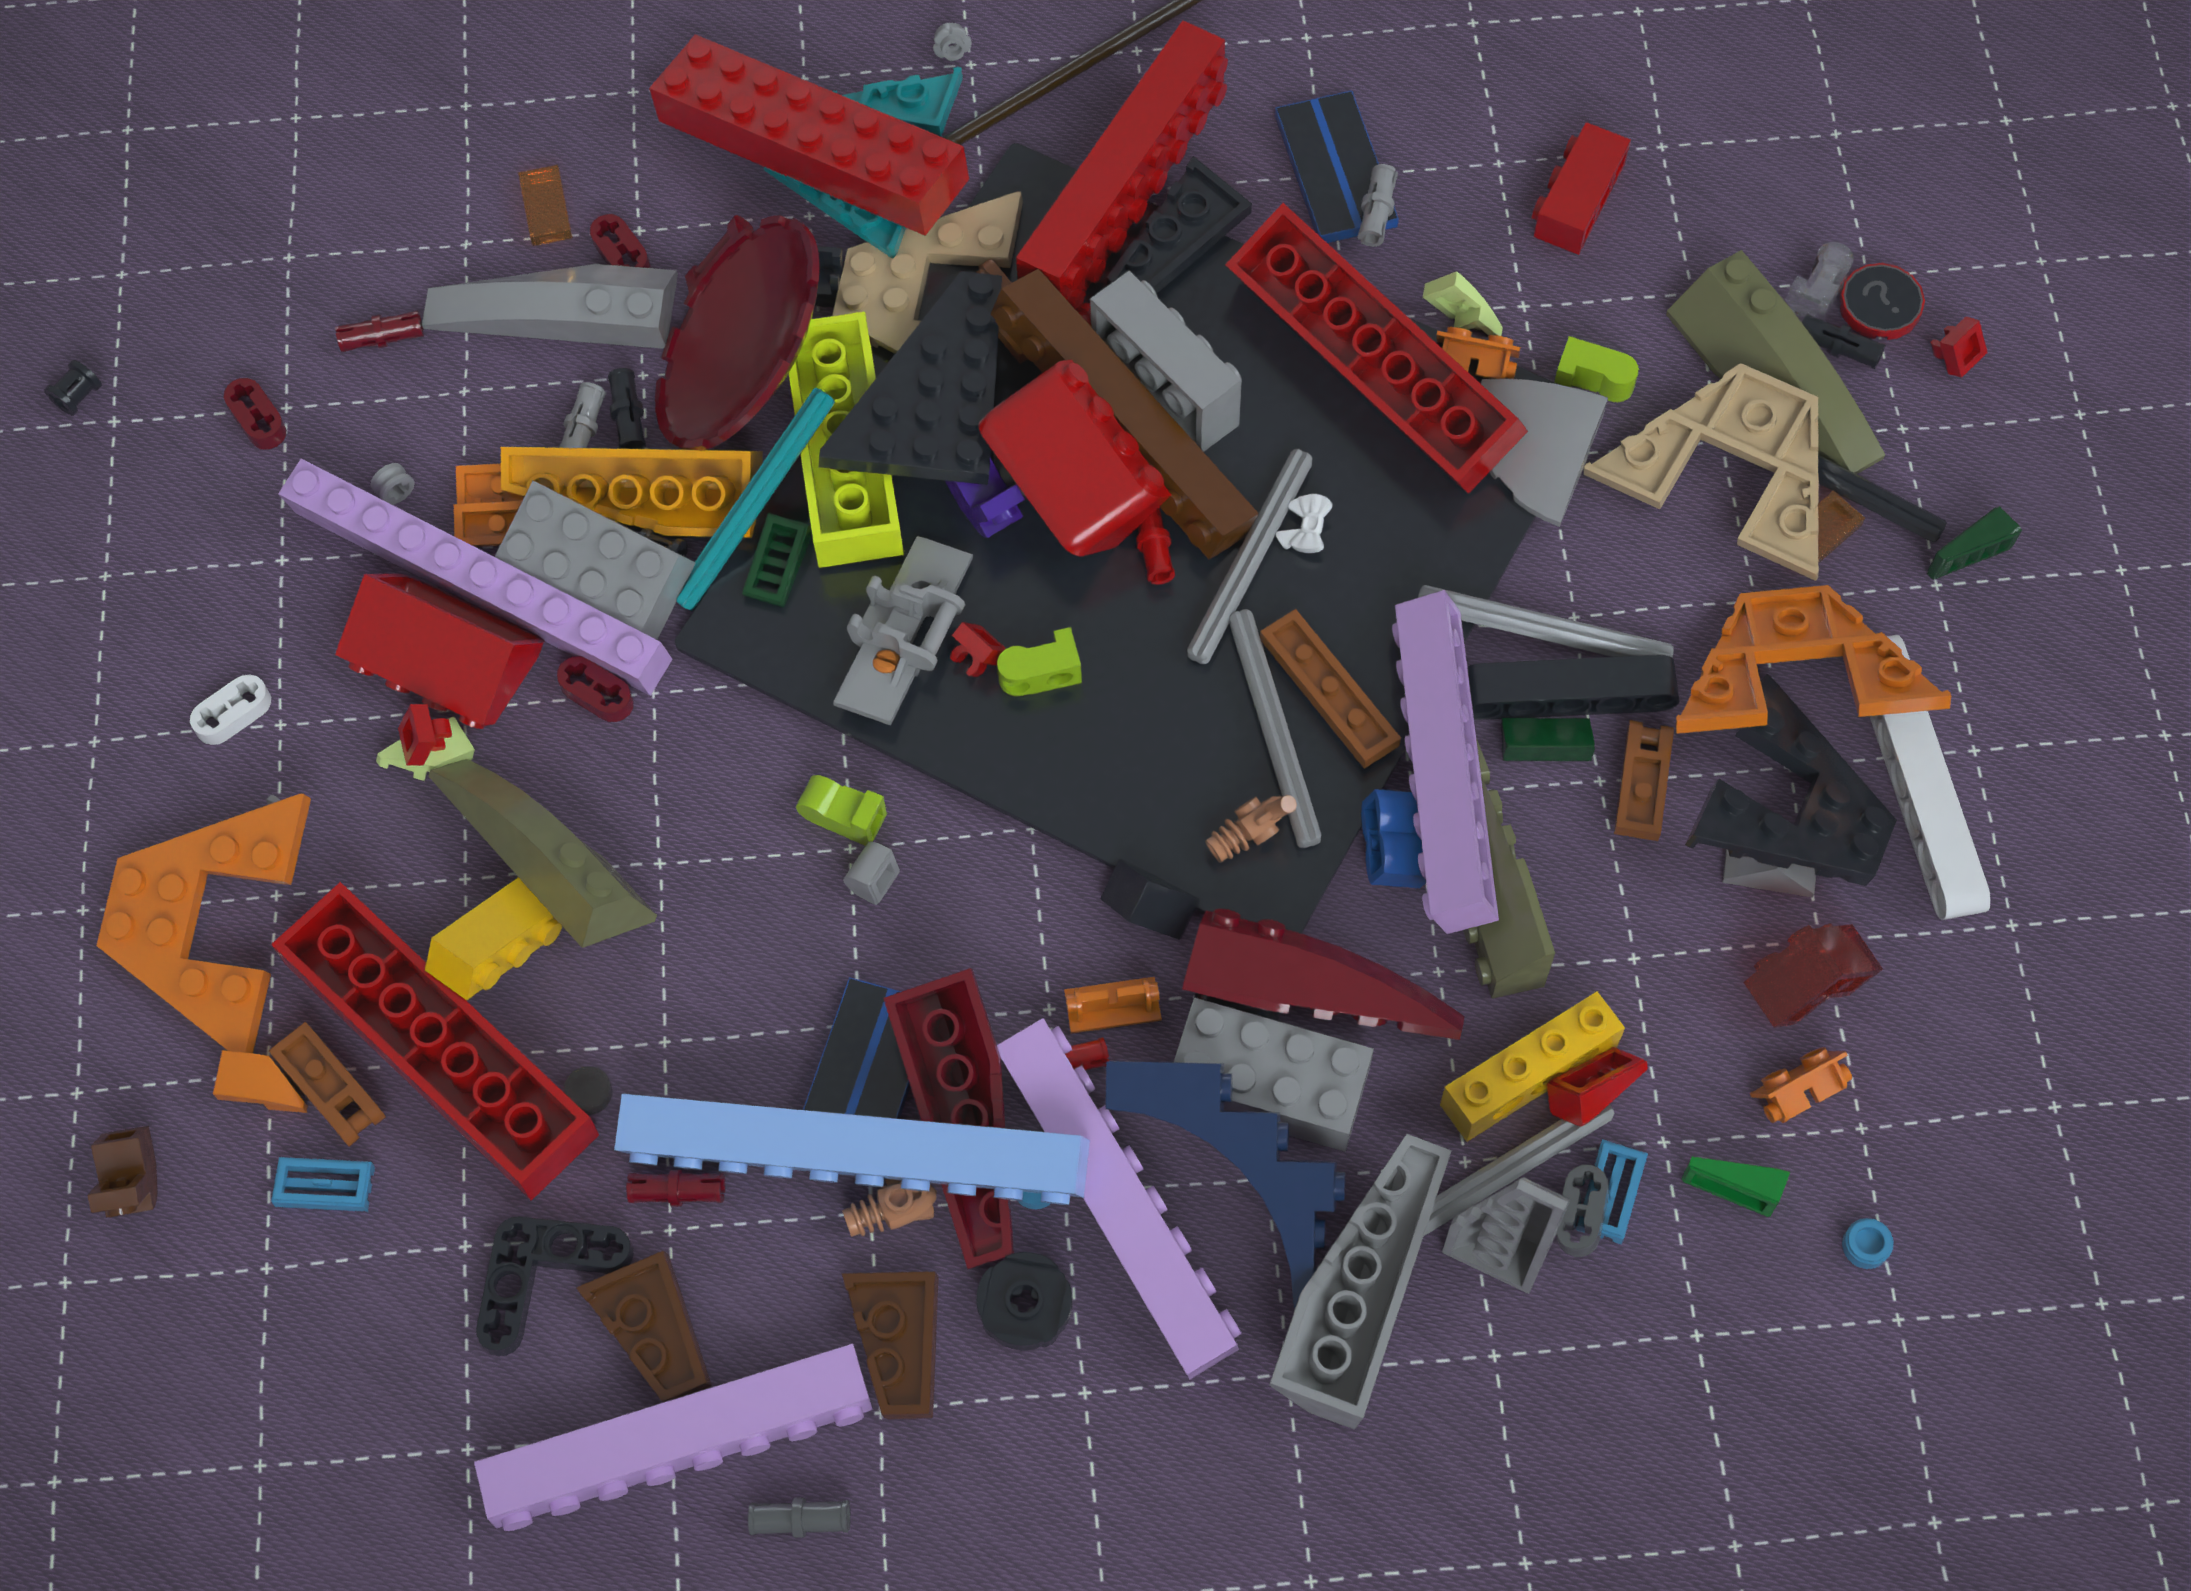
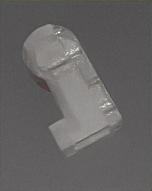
M1828 242L1819 248L1811 276L1808 280L1797 276L1790 287L1785 301L1796 315L1804 318L1808 313L1815 318L1825 320L1841 292L1852 266L1854 257L1850 248L1839 242Z

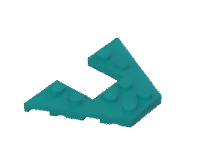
M953 68V74L920 80L918 74L909 76L903 81L887 80L863 85V91L842 96L941 137L963 79L962 68ZM764 167L765 172L891 258L897 255L907 228L805 185L789 176H784Z

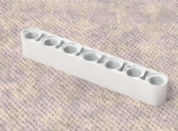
M1900 635L1887 636L1902 649V655L1910 660ZM1928 711L1869 716L1937 916L1941 920H1947L1989 911L1990 892Z

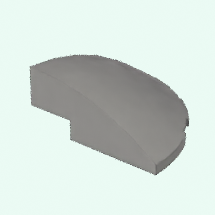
M1482 379L1481 384L1518 417L1528 430L1522 439L1490 471V474L1494 479L1499 477L1513 492V499L1518 505L1538 518L1560 527L1603 418L1608 397L1553 383L1520 379Z

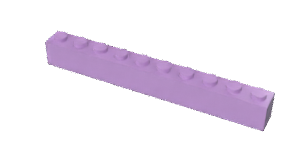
M300 459L278 493L296 514L455 596L543 638L545 642L572 656H582L623 680L626 684L650 696L672 661L671 656L660 641L303 459Z

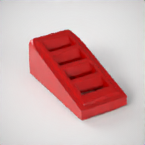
M1613 1047L1547 1082L1550 1112L1554 1116L1579 1127L1587 1124L1648 1070L1647 1061Z

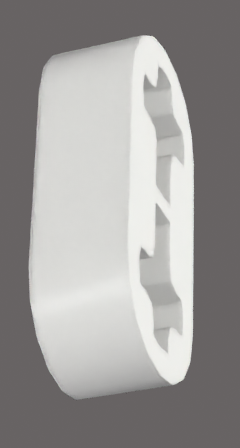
M242 675L198 704L190 715V724L198 738L204 743L210 745L221 744L261 717L271 705V695L260 678L254 675ZM248 691L256 697L250 703L242 697ZM212 716L219 722V725L213 729L206 723V720Z

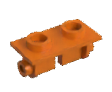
M1448 327L1447 332L1437 331V342L1443 343L1442 349L1467 372L1471 359L1479 360L1476 376L1490 379H1514L1517 363L1509 360L1510 357L1519 358L1521 348L1513 346L1514 340L1498 335H1489L1488 340L1472 338L1471 331L1458 327Z
M1155 977L1064 989L1071 1034L1162 1021L1159 1006V989L1157 982H1155Z
M1826 1047L1810 1051L1800 1058L1802 1065L1789 1072L1785 1068L1765 1076L1761 1080L1763 1086L1751 1092L1750 1095L1752 1098L1766 1099L1768 1105L1764 1106L1763 1109L1771 1123H1775L1778 1120L1781 1123H1785L1811 1108L1804 1093L1805 1090L1809 1089L1815 1102L1820 1103L1847 1088V1082L1852 1080L1851 1072L1845 1064L1839 1065L1837 1061L1848 1055L1846 1051H1827Z

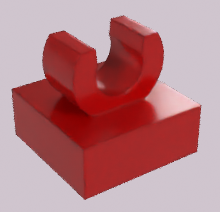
M1965 317L1956 326H1946L1944 328L1945 337L1941 341L1933 339L1930 342L1934 356L1945 360L1948 374L1960 378L1988 353L1980 321L1970 317Z
M962 622L952 635L962 645L954 648L950 659L953 662L961 663L968 654H971L973 662L966 671V674L971 677H978L983 674L987 664L997 666L999 655L1006 648L981 625Z
M410 704L398 727L406 766H423L430 752L445 750L444 738H451L453 735L449 719L437 718L431 720L427 704Z

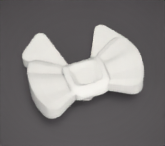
M1308 494L1290 501L1288 508L1302 517L1303 520L1301 529L1276 532V537L1284 549H1289L1292 546L1295 550L1304 553H1315L1323 550L1324 544L1320 536L1324 523L1323 518L1333 507L1328 498L1319 494Z

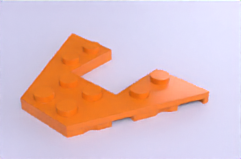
M1829 585L1740 593L1734 604L1732 616L1727 618L1722 628V636L1715 648L1711 649L1702 666L1700 679L1695 681L1691 688V696L1682 714L1676 717V733L1766 726L1768 711L1757 664L1843 656L1858 717L1950 709L1951 692L1948 690L1941 692L1921 674L1922 667L1918 663L1905 658L1902 655V649L1882 632L1875 634L1863 623V615L1853 606L1843 603L1841 596Z
M305 794L291 796L117 858L96 946L228 1051L254 1052L271 973L264 970L188 959L208 874L292 885L311 798Z

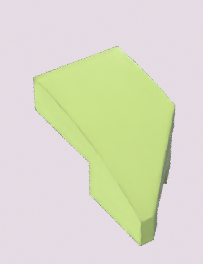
M1457 271L1425 283L1423 298L1448 318L1455 319L1454 327L1466 330L1477 329L1484 331L1487 335L1501 336L1503 327L1493 310L1479 292Z
M451 717L448 719L453 735L451 738H444L445 750L431 751L423 766H406L401 740L379 752L376 762L380 767L386 769L391 764L414 772L413 778L425 781L427 771L430 772L432 769L465 759L472 760L475 749L456 718Z

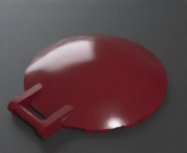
M734 215L726 225L727 232L699 266H692L686 273L685 279L689 294L683 304L690 308L680 329L677 327L671 328L661 357L668 362L665 376L656 380L655 411L659 428L663 436L675 446L683 450L703 451L726 441L760 412L779 389L792 369L810 326L819 282V253L816 241L809 228L795 218L787 219L782 215L761 219L760 227L754 231L747 220L739 215Z

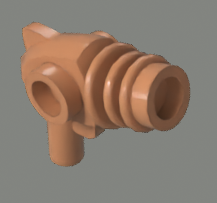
M1290 795L1283 797L1271 796L1263 802L1254 797L1234 811L1238 817L1234 823L1229 819H1225L1226 828L1223 826L1219 827L1221 835L1213 831L1212 836L1205 840V843L1212 855L1220 863L1227 858L1232 859L1233 854L1231 850L1235 854H1239L1240 846L1243 850L1248 851L1247 841L1253 839L1259 845L1279 831L1275 823L1285 815L1294 812L1297 802Z
M886 1179L887 1186L877 1190V1203L874 1202L873 1196L868 1194L869 1206L865 1205L864 1200H860L861 1209L857 1210L855 1203H851V1207L842 1210L851 1237L859 1234L865 1236L864 1227L867 1226L870 1233H873L874 1228L872 1224L877 1223L879 1231L883 1232V1220H885L891 1230H894L913 1221L933 1218V1203L936 1201L937 1190L931 1184L928 1192L901 1189L902 1180Z

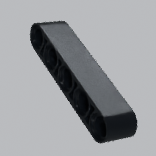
M1666 655L1495 662L1467 666L1474 720L1660 712L1672 709L1680 702L1674 659Z

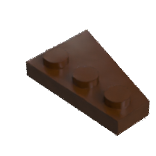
M658 1252L576 1287L585 1301L592 1306L601 1318V1322L607 1330L614 1335L627 1352L630 1360L662 1402L687 1396L712 1386L670 1257L666 1252Z
M935 1271L842 1274L854 1311L853 1316L856 1327L860 1332L866 1353V1362L882 1416L885 1419L933 1418L939 1276Z

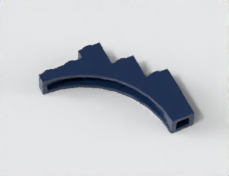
M1106 1061V1109L1141 1113L1182 1127L1210 1143L1237 1166L1263 1198L1281 1234L1291 1270L1293 1306L1296 1308L1301 1292L1318 1269L1316 1268V1249H1325L1326 1223L1325 1220H1317V1211L1334 1212L1336 1210V1201H1345V1172H1336L1337 1161L1280 1160V1151H1288L1289 1123L1280 1122V1112L1224 1111V1102H1232L1233 1076L1232 1073H1224V1063Z

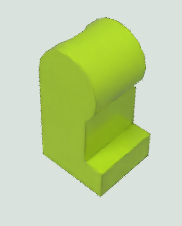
M1569 336L1557 369L1555 383L1567 387L1575 386L1592 392H1599L1602 396L1608 397V400L1611 402H1622L1630 398L1634 391L1639 367L1633 357L1625 353Z
M1071 627L1053 631L1054 642L1028 649L1022 646H1011L1005 649L997 660L999 684L1002 690L1009 695L1023 696L1082 683L1081 663Z
M821 775L811 776L796 805L797 812L808 821L864 846L868 842L874 841L887 815L884 796L869 790L863 793L845 785L841 786Z

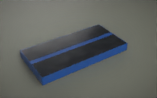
M1353 91L1275 107V118L1315 232L1327 243L1358 236L1364 215L1361 208L1362 200L1368 194L1372 168L1379 163ZM1395 207L1393 214L1388 217L1385 230L1398 227L1399 218Z
M849 977L803 1110L900 1119L910 1089V1082L883 998L901 991Z

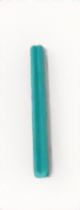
M818 388L813 389L695 561L696 564L682 592L677 597L676 602L688 610H693L833 407L835 400L830 395Z

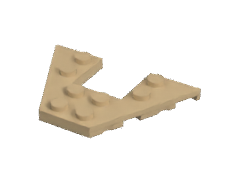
M1014 192L940 217L926 236L907 228L898 253L894 258L889 257L868 242L848 248L832 316L865 311L870 345L876 348L880 345L896 354L921 322L918 321L930 263L979 266L992 259L998 267L1010 268L1023 205L1021 192Z
M1740 363L1726 372L1720 381L1709 383L1697 391L1695 397L1675 410L1670 409L1648 423L1642 432L1635 436H1628L1621 441L1619 447L1593 464L1590 462L1585 464L1584 475L1658 509H1661L1700 440L1774 472L1775 474L1741 531L1737 545L1815 581L1818 579V397Z

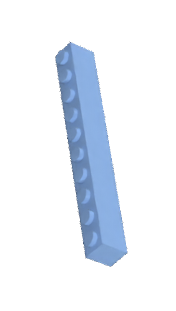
M622 1094L614 1150L630 1154V1163L657 1165L658 1157L673 1158L674 1167L702 1170V1163L705 1161L719 1163L718 1171L747 1174L748 1166L765 1167L764 1175L771 1177L792 1178L793 1170L810 1171L809 1180L837 1183L838 1174L856 1176L855 1184L883 1187L884 1179L902 1180L901 1189L928 1192L930 1190V1183L948 1185L947 1193L976 1196V1188L978 1187L995 1189L994 1197L1000 1199L1022 1200L1023 1192L1041 1193V1202L1069 1205L1070 1196L1084 1198L1090 1140L1080 1135Z

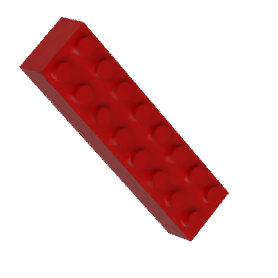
M1182 20L1017 255V280L1039 269L1075 310L1083 304L1085 291L1092 282L1097 283L1106 268V261L1112 252L1118 253L1126 240L1127 230L1133 222L1138 223L1142 219L1149 198L1153 193L1158 194L1162 190L1171 166L1182 161L1188 142L1193 134L1199 135L1213 105L1218 107L1223 101L1227 91V84L1224 83V73L1228 65V59L1225 58V39Z
M696 34L649 88L659 122L784 176H789L805 185L924 236L927 235L970 180L964 146Z
M1284 203L1275 210L1225 264L1248 289L1468 494L1528 432L1518 417Z
M341 882L271 944L284 964L530 1201L599 1136L591 1118L470 1003L425 971L426 962Z

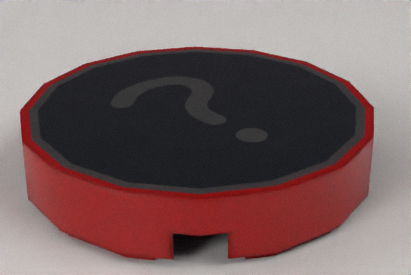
M1885 263L1868 264L1853 271L1844 282L1840 294V311L1846 323L1864 337L1876 339L1879 336L1892 340L1910 333L1917 325L1923 313L1925 298L1921 285L1913 275L1902 268Z

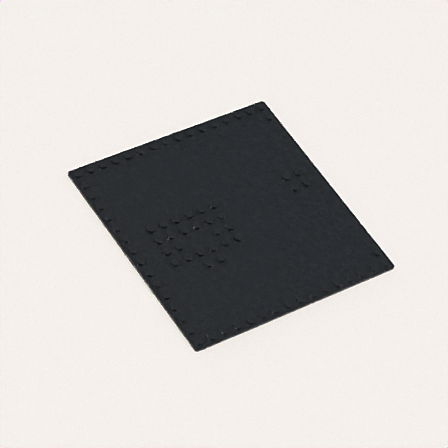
M1018 143L1009 146L968 207L970 208L1014 192H1021L1023 205L1010 268L999 267L1011 283L1017 280V255L1077 171L1073 167ZM1147 201V208L1142 219L1138 223L1133 222L1129 227L1122 248L1118 253L1112 252L1107 259L1102 277L1097 283L1092 282L1085 291L1083 303L1090 304V298L1107 287V276L1132 241L1139 238L1146 228V221L1154 211H1158L1160 206ZM1224 236L1157 293L1158 299L1168 309L1174 308L1182 316L1185 325L1196 336H1203L1211 345L1213 353L1223 363L1228 362L1232 364L1242 379L1239 426L1204 451V453L1259 513L1291 451L1300 449L1312 456V466L1294 499L1308 494H1319L1328 498L1333 505L1332 509L1323 518L1324 523L1320 534L1324 544L1323 550L1315 553H1304L1295 550L1292 546L1289 549H1284L1275 535L1236 611L1247 609L1252 612L1260 636L1261 630L1296 609L1401 737L1399 747L1364 769L1262 643L1321 832L1319 844L1308 848H1300L1297 845L1288 814L1275 823L1279 829L1275 835L1259 845L1253 839L1247 841L1248 851L1243 850L1239 846V854H1235L1231 850L1233 858H1227L1221 863L1212 855L1205 843V840L1212 836L1213 831L1221 835L1219 827L1223 826L1226 828L1225 819H1229L1234 823L1238 819L1234 811L1250 799L1257 797L1260 802H1263L1271 796H1282L1230 624H1228L1207 664L1203 665L1192 661L1187 656V648L1245 538L1213 558L1208 559L1198 547L1191 543L1187 534L1171 516L1162 510L1161 506L1160 512L1163 526L1170 533L1171 544L1168 548L1172 566L1175 570V577L1170 582L1158 585L1152 584L1147 579L1144 555L1138 550L1136 538L1139 534L1138 528L1116 548L1083 557L1075 556L1060 544L1027 497L1023 495L1025 500L1017 504L1023 517L992 536L985 538L977 532L960 509L944 480L891 475L904 555L819 568L813 536L811 535L807 551L784 607L745 597L742 595V591L768 513L808 524L811 528L800 454L756 519L753 536L743 538L676 637L675 645L679 652L1115 869L1118 860L1122 858L1200 898L1196 910L1204 914L1206 910L1214 912L1215 909H1228L1239 913L1241 919L1258 922L1261 919L1275 920L1284 924L1285 929L1303 933L1362 828V801L1375 789L1383 790L1406 749L1405 736L1410 735L1409 724L1403 716L1400 703L1401 698L1405 697V689L1399 679L1396 662L1401 660V653L1392 632V625L1397 623L1395 605L1418 598L1419 591L1424 585L1490 600L1536 516L1518 505L1513 499V492L1499 477L1494 479L1490 472L1469 494L1462 489L1229 270L1225 264L1244 244ZM930 263L918 321L923 320L960 271L975 273L979 271V266ZM1411 319L1433 341L1443 348V343L1437 342L1436 334L1438 330ZM999 338L994 408L1042 374L1040 369L1030 360L1019 364ZM880 345L877 348L873 347L871 350L876 378L895 355ZM1471 359L1468 373L1480 384L1482 379H1490L1476 376L1479 360ZM1516 367L1514 379L1557 384L1524 368ZM991 449V456H990V458H991V460H992L993 463H994V457H993V456H994L995 453H994L993 450ZM1289 509L1278 531L1301 529L1303 518ZM777 535L775 539L776 542L793 546L794 539ZM918 536L973 554V559L955 594L964 601L965 606L961 614L955 615L936 654L938 661L934 670H920L918 676L914 677L892 724L888 725L834 706L833 702L861 648L852 642L847 631V625L852 615L857 614L863 619L871 602L866 588L872 576L879 577L882 580V586L890 591ZM772 549L769 554L771 557L788 561L790 556L789 554ZM766 564L763 569L764 572L782 577L785 571L784 569ZM759 579L756 587L778 593L780 585ZM928 616L924 618L912 643L913 645L921 646L934 617ZM1462 621L1464 644L1475 626L1474 623ZM962 622L977 624L988 631L1006 649L1011 646H1022L1028 649L1054 642L1053 631L1071 627L1081 663L1082 683L1023 696L1009 695L1002 690L999 684L998 666L987 664L982 675L971 677L966 674V671L973 662L971 654H968L961 663L953 662L950 659L954 648L962 645L952 635Z

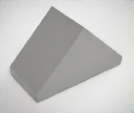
M1726 849L1722 883L1813 898L1816 882L1814 868L1791 864L1788 869L1758 863L1750 857H1742L1740 859L1730 857L1729 851Z

